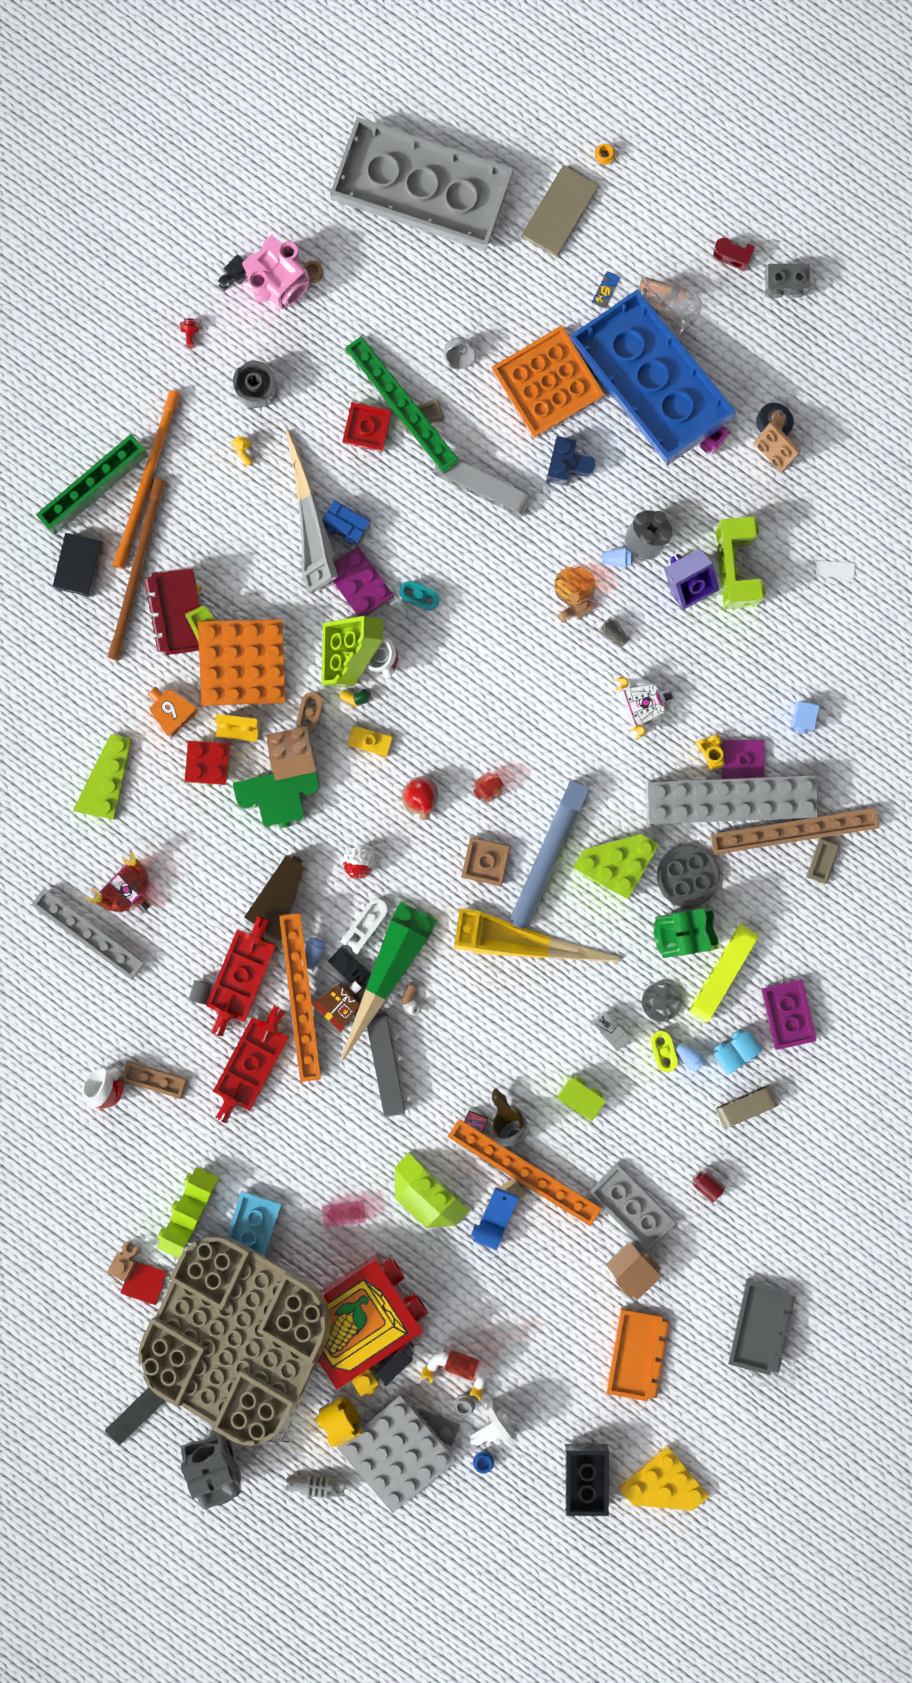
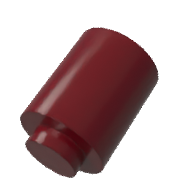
M707 1170L703 1172L698 1171L692 1179L694 1181L693 1187L712 1203L721 1196L726 1188Z

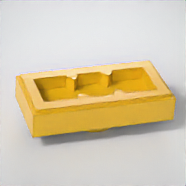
M352 726L347 746L387 757L393 737Z

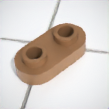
M315 692L306 693L301 701L296 724L298 728L305 727L304 721L310 720L309 734L314 732L318 726L323 701L319 694ZM310 700L316 701V705L314 707L309 706Z

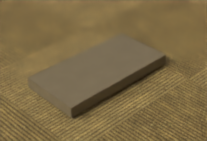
M563 165L523 231L522 238L557 257L597 191L598 185Z

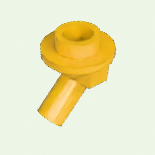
M235 437V440L231 441L234 451H237L244 464L248 466L253 461L245 450L252 445V442L248 441L247 437Z

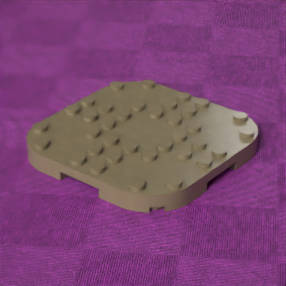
M212 1236L196 1241L187 1247L180 1256L169 1279L172 1282L156 1316L151 1318L142 1337L138 1353L139 1364L142 1365L144 1372L142 1377L147 1386L156 1395L175 1407L182 1406L213 1425L212 1429L227 1439L247 1446L267 1442L279 1435L290 1422L326 1345L331 1330V1313L328 1303L320 1290L312 1283L233 1238Z

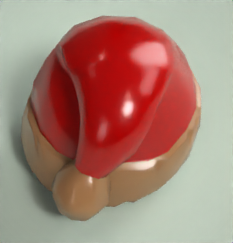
M420 776L406 784L402 791V802L409 812L419 814L422 820H428L431 815L430 812L437 802L438 789L431 779Z

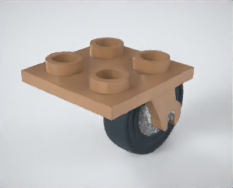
M768 403L758 412L756 424L761 434L753 443L769 459L772 465L782 472L801 451L787 437L794 426V418L790 410L780 403Z

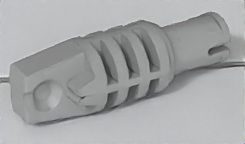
M308 1476L306 1479L291 1477L286 1479V1483H293V1485H286L285 1491L304 1492L306 1496L320 1498L343 1497L345 1494V1483L330 1478Z

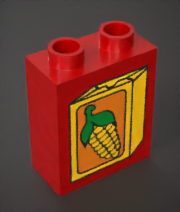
M376 1253L320 1291L330 1309L331 1330L318 1362L336 1390L423 1333L424 1323L421 1319L428 1315V1311L416 1293L406 1297L398 1285L399 1282L405 1279V1276L393 1257L383 1262L379 1254Z

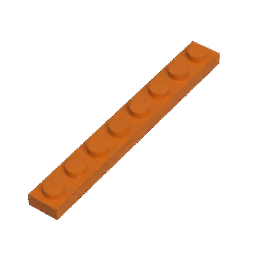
M301 914L279 915L300 1082L320 1080L321 1075Z
M458 1118L447 1135L448 1138L590 1227L601 1211V1207L506 1147L499 1146L495 1140Z

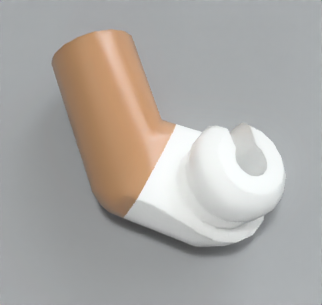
M407 984L401 1004L407 1014L415 1016L420 1010L413 998L417 987Z

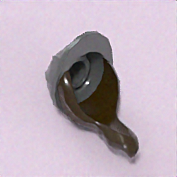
M495 1088L491 1097L494 1105L497 1107V1113L493 1120L495 1141L502 1147L518 1146L524 1142L528 1135V1122L518 1109L509 1106L506 1096L498 1088Z

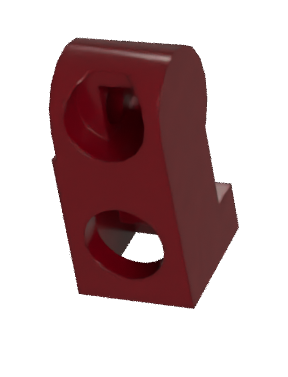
M723 237L715 243L713 256L717 260L745 272L755 246L747 244L746 248L733 244L730 239Z

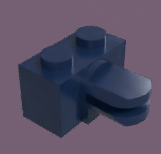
M556 436L546 482L566 486L569 474L589 477L594 472L595 460L590 456L574 453L577 440Z

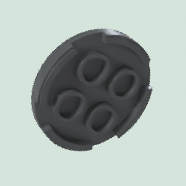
M681 845L671 849L663 856L657 868L656 879L660 892L669 902L680 907H695L707 902L713 896L718 887L720 873L717 862L706 850L695 845Z

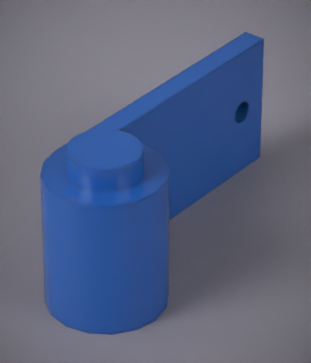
M495 1187L479 1225L474 1224L470 1235L474 1237L473 1242L497 1251L506 1225L518 1202V1195Z

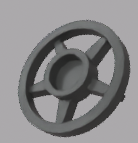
M658 982L650 985L644 991L641 1003L643 1011L649 1018L664 1022L677 1015L681 1007V998L675 987L668 983ZM656 986H664L660 994L653 995L649 993ZM667 987L674 991L677 1000L669 999L666 995ZM646 995L653 999V1007L649 1011H647L645 1006ZM677 1003L674 1013L668 1016L667 1008L669 1005ZM656 1009L662 1010L666 1018H656L650 1013Z

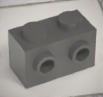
M810 264L767 265L765 270V295H771L772 298H780L783 295L800 298L808 293L810 289Z

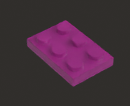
M356 546L334 562L338 577L332 580V582L358 617L370 615L394 598L393 593L359 546Z
M803 979L760 988L774 1050L817 1041Z

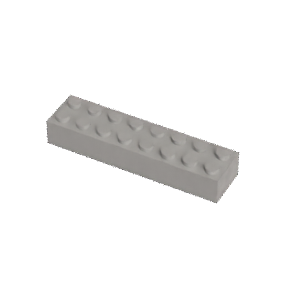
M816 776L645 783L647 824L818 818Z

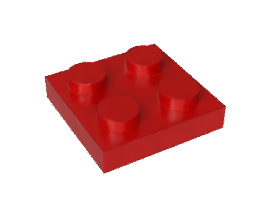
M351 402L342 443L383 453L392 411Z
M188 740L184 782L227 786L230 743Z

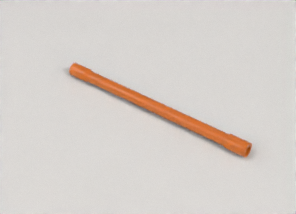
M169 390L164 405V412L130 516L112 566L122 570L125 568L130 553V546L163 445L181 397V393Z

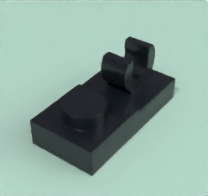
M343 946L327 961L350 983L357 980L363 985L371 976V972Z

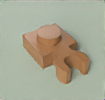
M126 1241L123 1244V1254L116 1253L107 1271L123 1282H128L137 1264L132 1259L139 1254L141 1247L135 1246L131 1252L129 1248L132 1242Z

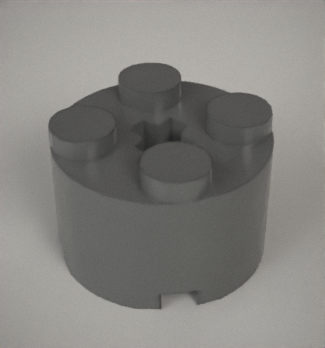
M256 360L247 361L241 367H238L233 375V387L241 403L250 408H262L271 404L276 395L277 385L272 371L265 363Z
M645 510L639 512L625 533V544L632 553L634 551L639 554L638 557L654 559L664 550L672 538V526L666 514L662 511Z

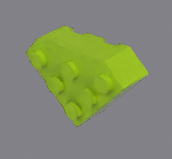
M361 616L323 623L322 685L342 688L356 684L383 641V619Z
M640 834L582 850L572 869L627 900L659 844Z

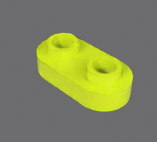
M656 1031L650 1038L656 1065L663 1072H672L677 1067L678 1060L671 1036L665 1031ZM659 1037H662L664 1039V1043L662 1045L657 1044V1039ZM664 1058L670 1059V1063L668 1065L663 1064L662 1061Z

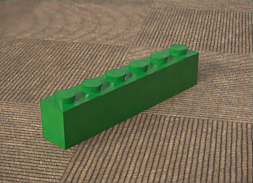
M130 434L42 508L36 516L53 535L57 534L148 456L146 450Z

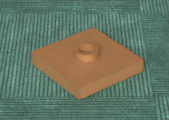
M470 837L461 878L502 887L511 846Z

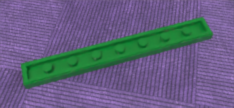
M360 336L345 347L346 352L441 473L444 474L460 462L457 456L364 338Z

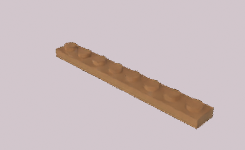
M876 808L715 833L710 834L713 855L879 829Z

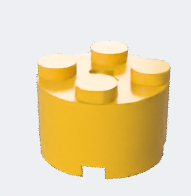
M344 1395L319 1409V1416L316 1417L318 1426L321 1429L324 1428L328 1435L327 1441L332 1448L335 1446L341 1447L363 1434V1428H359L358 1425L361 1418L352 1402L344 1400L346 1397Z

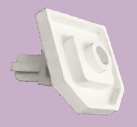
M491 1399L487 1402V1413L490 1420L480 1430L470 1435V1443L478 1446L485 1441L491 1442L502 1436L506 1442L513 1446L517 1443V1432L512 1426L513 1421L508 1413L504 1414L495 1401Z

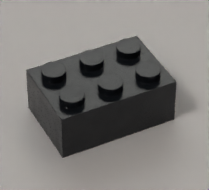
M565 1444L566 1516H609V1449L607 1444Z

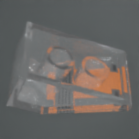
M646 276L641 278L638 291L651 307L680 335L699 318L703 304L698 295L692 294L689 290Z

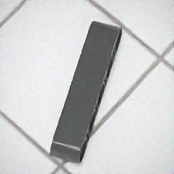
M386 1012L376 1014L367 1026L383 1113L384 1117L387 1118L405 1114V1107Z

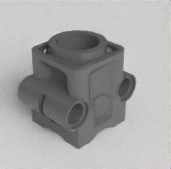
M215 1431L202 1440L191 1441L181 1446V1472L187 1482L191 1497L193 1499L197 1498L202 1509L223 1505L241 1493V1472L233 1458L232 1446L223 1435Z

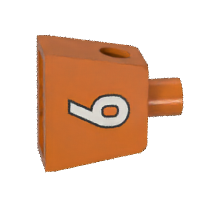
M156 686L148 693V696L155 702L149 710L170 738L199 712L195 706L171 689H168L163 694Z

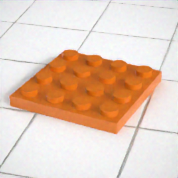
M562 325L491 367L493 374L533 439L604 397L603 391Z
M282 619L198 621L201 706L285 703Z

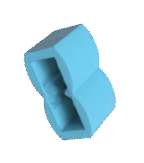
M739 1029L731 1035L732 1039L729 1042L725 1043L722 1041L714 1047L715 1052L712 1055L726 1075H730L763 1051L748 1030L742 1031Z

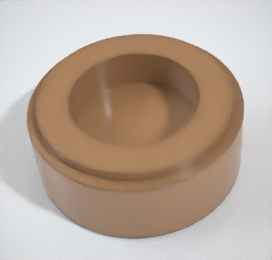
M308 261L304 264L303 267L308 271L310 283L319 282L323 277L321 264L317 261Z

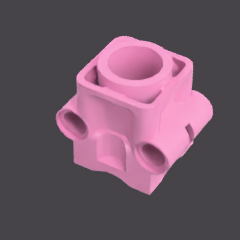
M272 234L264 241L262 248L257 253L250 255L242 262L255 299L262 303L271 300L280 310L298 301L309 286L308 271L301 265L297 246L290 241L281 244Z

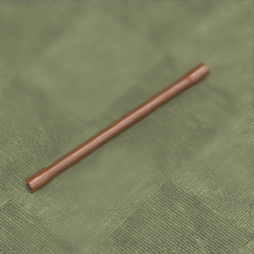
M155 478L146 517L116 630L107 658L112 660H120L127 625L160 501L163 498L166 481Z

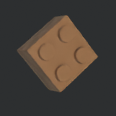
M307 726L266 735L269 759L275 781L317 772L313 746Z

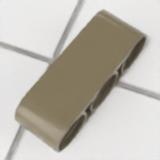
M767 1085L716 1107L715 1110L723 1128H728L777 1107L779 1102L772 1086Z

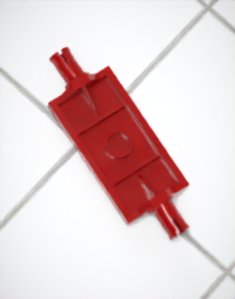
M262 916L256 917L257 919L251 932L248 933L239 928L236 930L206 1004L207 1007L217 1012L218 1016L211 1029L213 1034L218 1032L217 1036H224L227 1024L232 1018L242 1022L246 1021L277 944L263 938L270 920L266 918L263 920Z
M274 1005L266 1021L262 1022L255 1017L250 1019L212 1091L220 1095L224 1101L215 1116L217 1120H221L225 1113L221 1122L227 1124L234 1108L238 1106L251 1111L289 1038V1035L279 1031V1028H277L286 1012L284 1009L281 1008L278 1012L280 1007Z

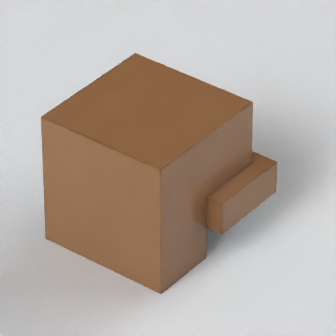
M630 1241L605 1264L616 1278L615 1282L630 1298L634 1297L636 1300L662 1277L658 1273L661 1270L659 1265L647 1253L642 1255Z

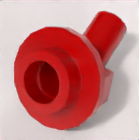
M184 318V321L179 323L180 331L185 332L186 347L192 349L194 348V333H199L200 324L196 322V319Z

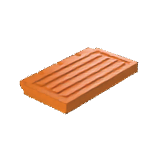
M620 1308L606 1394L642 1401H649V1397L657 1398L659 1382L652 1381V1378H661L663 1362L656 1360V1357L664 1358L667 1343L666 1340L659 1339V1337H668L670 1325L669 1321L662 1320V1315Z

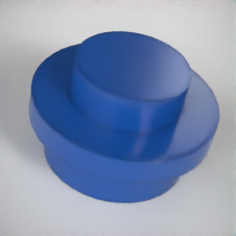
M486 1451L477 1453L473 1458L474 1469L482 1474L490 1472L494 1466L493 1456Z

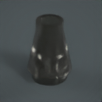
M609 617L599 628L602 631V635L618 643L621 647L630 640V637L619 622L612 617Z

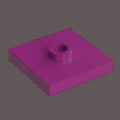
M722 740L725 766L722 767V779L764 778V740Z

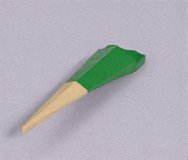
M401 901L390 920L341 1061L347 1057L422 949L437 923L436 919Z

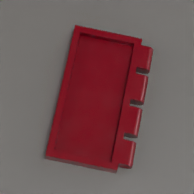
M194 567L152 572L151 577L144 578L146 593H155V595L148 596L147 598L150 613H158V616L151 617L154 634L162 633V636L155 637L157 652L165 651L166 655L199 651V642L185 613L200 607Z

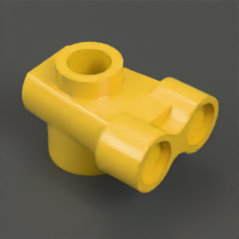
M713 735L696 742L698 751L703 753L710 770L725 766L723 751L720 747L722 745L720 735ZM714 756L717 757L718 760H712L710 758Z

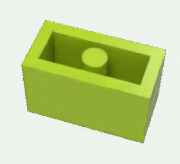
M577 1075L575 1078L569 1076L556 1097L590 1121H593L606 1102L603 1098L604 1093L595 1087L592 1090L585 1086L587 1082Z

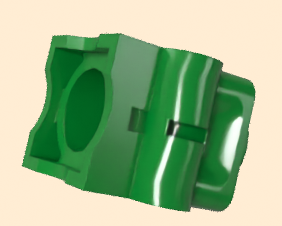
M713 907L656 916L654 921V938L662 958L719 949V939L714 930L715 917Z

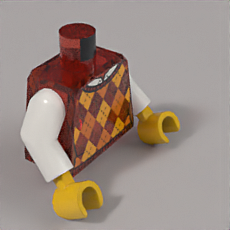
M451 1349L436 1351L427 1366L423 1367L420 1380L426 1377L429 1378L428 1383H432L435 1371H442L473 1383L474 1385L469 1396H477L479 1398L478 1402H480L484 1394V1385L487 1378V1370L481 1366L480 1360Z

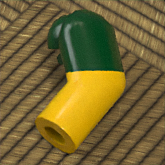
M362 689L360 692L352 694L343 690L339 699L358 707L370 700L371 692L368 689Z

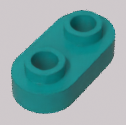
M413 581L404 582L400 587L401 599L425 611H433L439 605L437 592ZM407 590H413L414 594L408 596L406 594ZM426 598H432L433 602L427 604L425 600Z

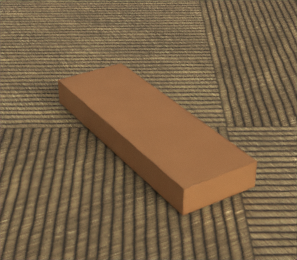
M128 1060L121 1080L125 1083L182 1099L188 1078Z

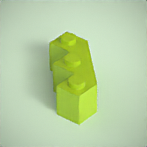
M198 1167L195 1168L193 1174L188 1173L183 1183L186 1185L184 1193L179 1201H174L170 1212L173 1213L171 1220L166 1228H161L157 1239L160 1240L157 1246L158 1249L178 1259L180 1258L192 1237V1233L205 1210L209 1198L212 1196L219 1177Z

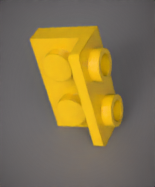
M216 714V736L218 738L251 742L258 741L260 726L258 719Z

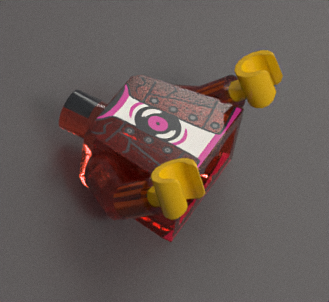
M129 850V854L132 856L130 859H125L122 855L125 865L99 893L93 888L90 889L95 893V896L93 898L86 896L89 902L96 903L109 911L119 913L131 912L137 907L145 914L152 907V904L145 898L150 892V880L147 869L136 859L133 851Z

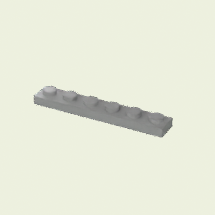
M43 888L31 904L130 980L134 979L145 964L46 888Z

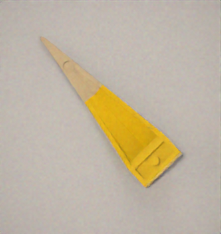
M459 909L454 949L486 955L605 962L621 961V958L574 945L526 928L521 929L512 925V923L481 911Z

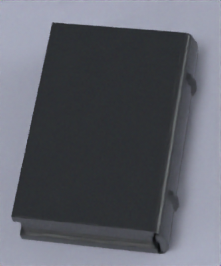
M65 533L52 587L56 590L92 597L101 555L103 554L104 542Z
M409 1341L377 1363L375 1376L383 1381L385 1387L413 1361V1342Z

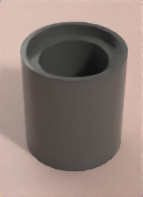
M194 980L189 1001L206 1005L212 984Z

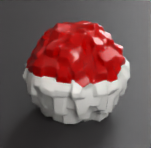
M350 848L349 851H346L342 865L350 878L362 879L371 873L375 867L374 853L359 848Z

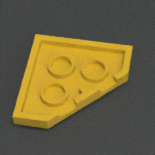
M667 1445L619 1486V1489L634 1506L693 1511L709 1497L707 1492Z

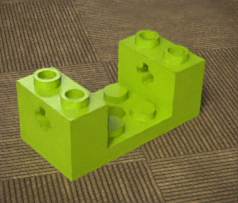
M754 516L721 519L715 528L723 608L728 610L757 607L763 600V597L766 596L765 584L761 583V578L736 581L738 578V567L734 566L733 558H736V547L750 546L756 539V535H759V524L755 522Z

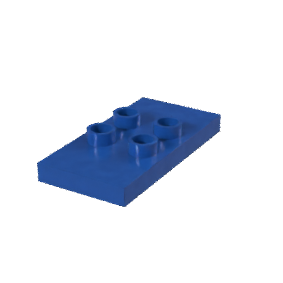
M638 289L570 335V339L582 359L667 466L736 418L735 409Z

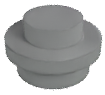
M466 1394L457 1396L454 1401L456 1412L462 1416L472 1413L475 1409L474 1399Z

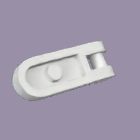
M374 899L369 902L340 942L345 946L346 944L353 948L352 951L358 954L388 912L387 904L380 899ZM354 933L361 936L358 942L352 938Z

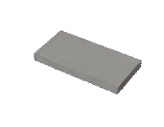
M618 1163L588 1191L592 1198L647 1253L677 1224Z

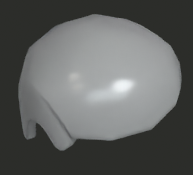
M453 338L444 346V359L452 369L467 368L476 358L474 347L467 338Z

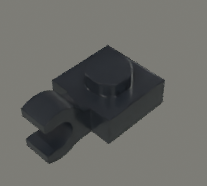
M238 254L223 268L226 274L218 279L219 287L224 291L234 281L240 285L246 278V271L242 264L245 260Z

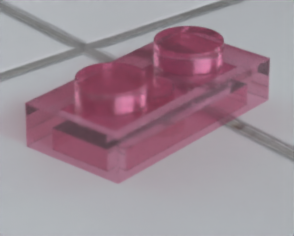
M364 1200L322 1205L324 1227L366 1223Z

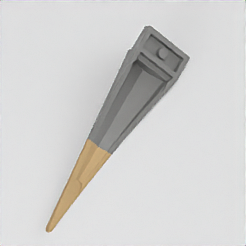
M286 430L300 514L302 575L308 593H312L338 577L333 562L335 555L292 431Z

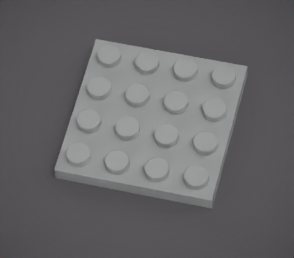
M402 1393L361 1426L363 1428L362 1435L341 1447H337L392 1513L457 1460L456 1456Z

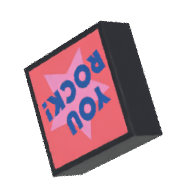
M468 1110L464 1121L483 1133L488 1117Z

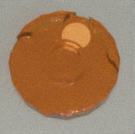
M567 567L560 571L555 578V594L559 600L566 604H583L594 595L596 589L595 578L585 568Z

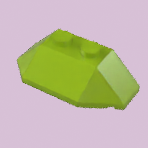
M410 1152L395 1166V1199L425 1228L456 1226L470 1211L463 1202Z

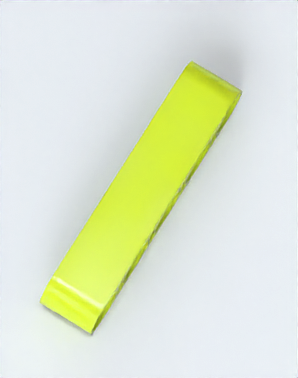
M742 924L737 927L689 1009L690 1013L705 1022L711 1019L757 941L758 933Z

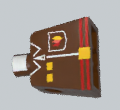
M354 980L348 987L341 982L312 1005L342 1032L360 1007L361 1000L357 995L364 987L357 980Z

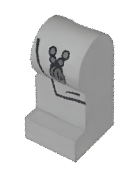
M605 1011L592 1021L616 1051H619L632 1039Z

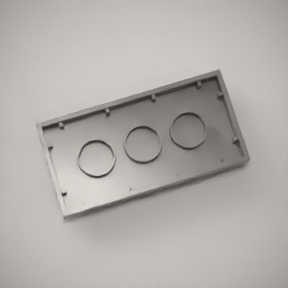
M356 117L330 191V197L333 201L487 252L513 176V168Z

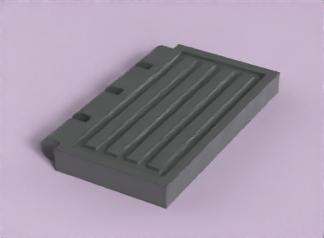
M746 1280L729 1355V1365L771 1375V1371L779 1373L782 1358L775 1356V1352L784 1353L787 1338L786 1336L779 1335L780 1331L788 1333L791 1315L784 1314V1309L792 1311L795 1296L788 1295L789 1290Z

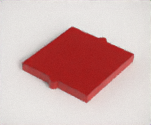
M135 1261L137 1264L128 1282H124L120 1294L156 1305L160 1291L164 1288L162 1285L167 1271Z

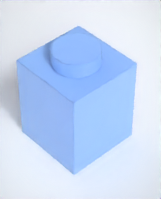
M798 701L794 707L790 728L795 729V732L807 735L808 732H812L815 729L819 705Z

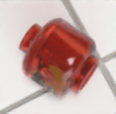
M487 772L474 781L476 788L473 789V792L478 800L483 799L485 802L490 803L503 794L502 788L505 786L497 773Z

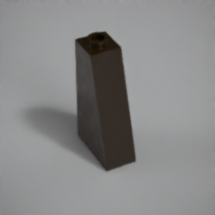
M294 854L291 857L288 855L284 857L244 916L252 924H255L257 916H262L263 920L265 918L270 920L265 932L278 941L282 939L279 915L291 913L305 867L301 865L303 860Z

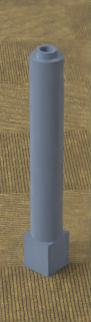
M571 780L569 781L511 914L512 925L524 929V926L529 927L589 788Z

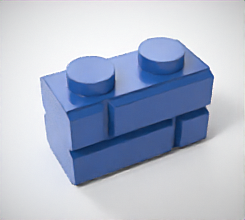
M336 500L332 502L322 519L327 532L333 535L335 533L343 536L342 540L350 545H353V543L359 545L371 525L370 520Z

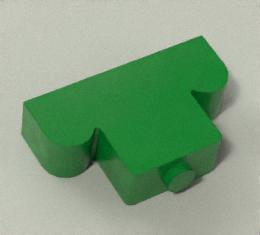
M317 772L276 781L274 774L234 782L233 788L236 801L240 807L251 810L259 804L263 826L266 828L279 826L280 829L291 827L293 822L305 820L306 816L301 794L303 793L306 796L315 795L319 791L320 783Z

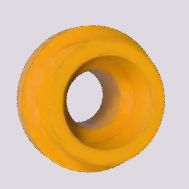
M601 144L595 150V159L602 165L610 164L615 158V150L609 144ZM607 153L608 157H602L601 154Z

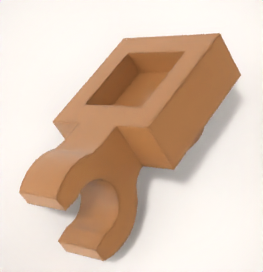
M584 591L578 594L580 597L578 603L566 602L568 608L557 616L561 623H564L572 616H575L578 621L595 609Z

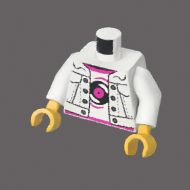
M624 676L614 679V681H619L620 687L615 688V690H622L621 695L633 726L630 732L636 731L638 734L634 739L638 740L654 731L662 721V714L665 713L663 704L673 701L670 689L659 693L656 684L651 685L646 680L626 678Z

